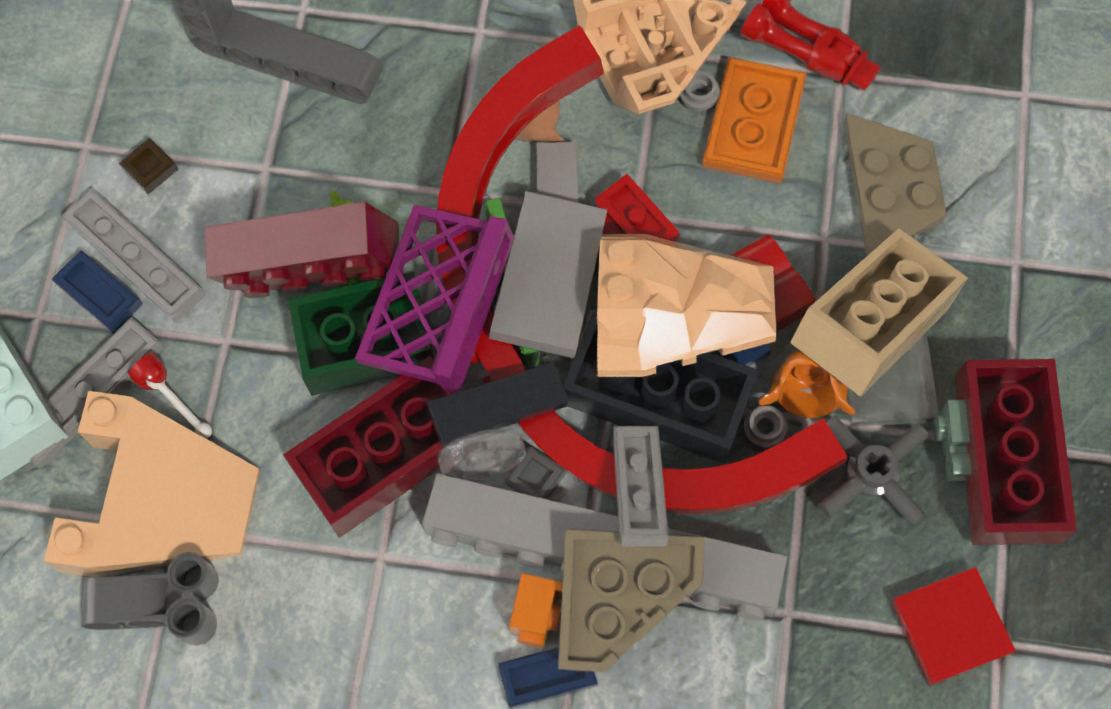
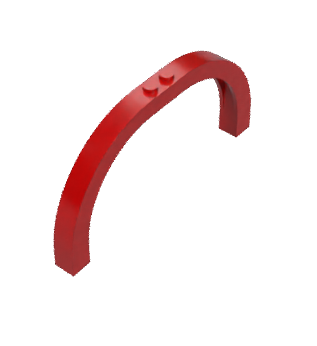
M581 25L554 39L520 61L500 78L481 99L467 119L453 145L441 182L437 210L479 219L490 179L500 159L513 140L544 110L605 74L601 58ZM436 223V235L443 231L440 225ZM468 230L453 238L460 253L477 245L478 232ZM448 241L437 247L439 264L456 256ZM471 259L466 262L468 267L471 262ZM462 265L441 275L446 292L463 283L466 273ZM455 298V299L452 300V303H453L454 306H455V303H456L457 298ZM492 305L471 360L474 365L481 362L487 371L488 376L482 379L484 384L527 371L513 344L489 339L495 314ZM554 411L518 423L534 443L567 473L585 485L617 499L614 454L594 445L579 435ZM823 418L778 445L756 456L732 464L687 470L662 468L666 513L711 514L754 507L781 498L811 483L845 463L848 456Z

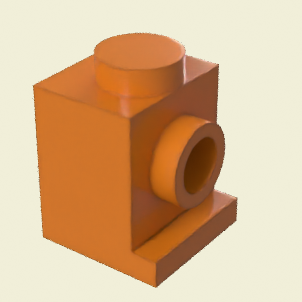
M521 573L509 624L511 635L518 636V643L535 648H544L549 630L557 632L562 605L555 603L556 599L562 600L563 582Z

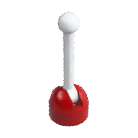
M155 353L143 356L131 367L128 376L137 386L143 390L159 389L195 428V433L206 439L211 436V426L207 423H201L164 383L167 378V369Z

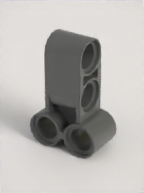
M186 552L172 560L167 574L86 579L83 584L81 627L92 630L167 627L170 633L189 645L198 646L205 644L216 633L217 619L212 610L203 604V600L212 596L216 591L219 582L218 573L211 564L198 554ZM201 568L202 574L199 581L192 586H185L187 574L192 569ZM193 612H199V624L192 631L184 632L183 624L186 617Z

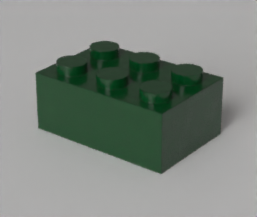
M414 271L402 274L406 282L415 278ZM386 278L287 300L302 379L311 396L402 375L358 364L355 359ZM400 280L398 281L397 287L402 285ZM416 288L411 292L420 306L422 301L419 288ZM405 294L390 302L387 313L391 320H394L415 308L408 295ZM384 318V321H383L382 326L385 325V324H387L385 318ZM420 318L397 329L404 345L427 334ZM390 333L375 342L371 354L384 357L400 347L393 334ZM431 343L410 354L414 365L419 364L429 356L435 361ZM405 357L398 360L407 363Z

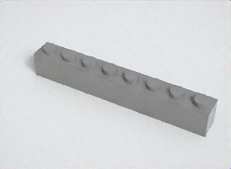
M437 473L422 525L426 535H430L431 541L436 544L456 547L457 542L474 546V551L484 556L499 558L500 553L517 556V562L523 565L543 568L544 563L561 567L560 572L563 573L566 528L619 531V518L611 514ZM668 528V534L699 536ZM705 537L703 584L689 597L687 596V598L693 599V605L707 610H719L720 606L737 609V615L748 620L763 621L764 616L772 618L778 607L788 556Z

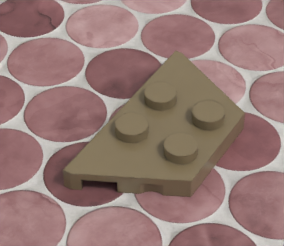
M853 114L846 115L844 126L866 257L898 228L912 238H915L918 233L929 231L942 223L947 213L933 141Z

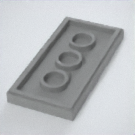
M529 191L525 192L489 339L575 358L607 214L606 209Z

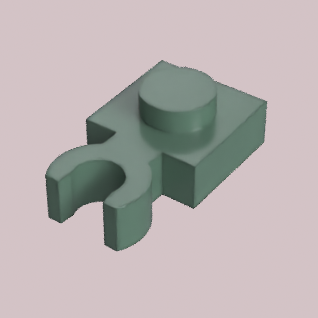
M948 400L939 415H935L934 436L936 441H942L943 455H946L947 482H965L966 476L972 474L971 460L967 445L970 443L966 400Z

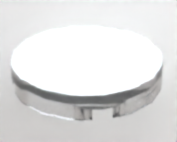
M499 429L479 432L456 440L443 448L437 458L441 474L444 473L446 476L467 481H478L489 477L488 470L499 467L500 473L511 470L525 458L526 449L522 434L514 430Z

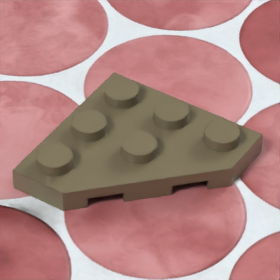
M566 528L558 669L596 672L608 670L619 660L620 656L668 616L667 614L703 584L705 537L668 534L667 547H620L619 531Z

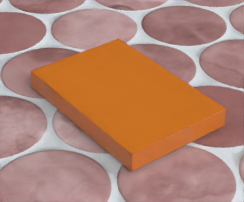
M728 57L702 167L782 184L807 73Z

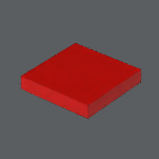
M976 567L906 593L891 601L929 686L1016 652Z

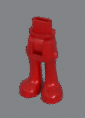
M763 0L762 4L758 3L749 14L740 32V36L751 42L763 43L795 56L807 64V69L815 71L825 78L828 77L840 81V84L846 87L852 83L866 91L881 69V66L867 58L869 52L864 50L861 54V47L841 31L840 28L829 27L805 16L791 5L790 0ZM783 28H786V29H788V30H790V31H792V32H794V33H796V34H798V35H800V36H802V37L808 39L809 41H811V42L814 43V44H810V43H808V42H805V41H803V40L797 38L796 36H794V35L790 34L789 32L785 31Z

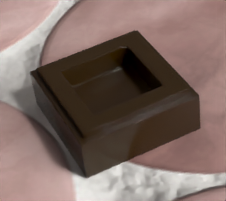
M150 138L119 162L122 170L147 195L179 170L176 163Z

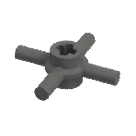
M836 415L827 421L828 426L850 458L847 463L848 480L818 504L821 511L830 518L859 493L871 497L885 495L912 526L918 523L926 514L898 484L901 476L899 461L929 437L924 427L916 424L888 448L878 444L863 446ZM877 466L881 470V473L875 472L871 475L867 472L866 468L871 469Z

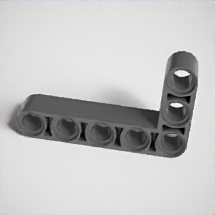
M172 0L193 46L207 55L359 104H365L368 101L383 69L381 61L370 53L234 9L231 0Z

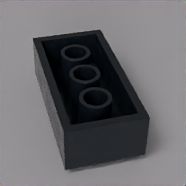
M593 312L563 385L569 401L567 407L619 426H658L659 440L726 464L759 370L707 352L696 355V363L682 366L681 360L656 366V374L644 377H598L597 312Z

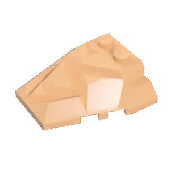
M602 234L599 251L597 303L598 377H644L656 374V366L681 360L682 366L696 363V355L718 350L722 355H727L776 342L773 266L646 234Z

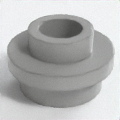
M697 71L681 93L680 99L686 107L692 110L704 111L710 109L718 101L719 85L711 74ZM701 90L706 95L698 96L693 94V92Z
M768 405L757 406L747 414L744 420V434L753 445L759 448H772L781 443L787 433L786 418L775 407ZM761 422H766L772 426L773 431L769 434H763L758 430L757 425Z

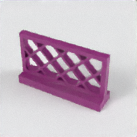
M414 205L355 357L358 364L437 383L446 391L460 392L515 239L507 219L490 216L489 221ZM422 220L438 223L443 231L421 244L416 237ZM468 230L481 233L477 245L460 253L453 241V238ZM448 241L456 256L433 268L426 253ZM414 242L416 247L411 249L412 244ZM422 256L429 270L406 282L402 275L404 265ZM471 259V262L468 267L466 262ZM462 265L466 273L463 283L446 292L439 276ZM434 279L442 294L419 306L411 291ZM400 280L402 285L397 287L398 281ZM407 294L415 309L391 320L387 313L390 302ZM455 298H457L456 303H455V306H454L453 303H452V300L455 299ZM447 303L452 311L449 322L432 331L424 315ZM384 318H385L387 324H385V325L382 326L383 321H384ZM420 318L427 334L404 345L397 329ZM390 333L393 334L400 347L384 357L371 354L375 342ZM443 337L441 344L439 345L437 340ZM433 342L437 355L432 369L414 365L410 354ZM405 357L407 363L398 360Z

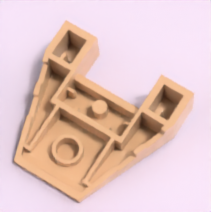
M88 391L78 433L93 448L117 451L99 524L55 518L44 562L60 573L97 578L115 577L118 574L139 570L144 572L160 569L159 567L169 565L175 557L186 552L196 553L206 561L242 555L260 469L130 396Z

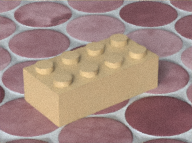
M898 228L808 308L790 343L861 397L948 311L968 277Z

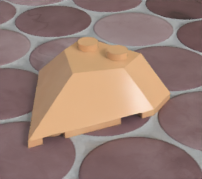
M573 0L578 26L581 25L601 58L605 74L600 76V79L613 104L635 114H641L675 103L747 3L742 0H731L730 3L718 0Z

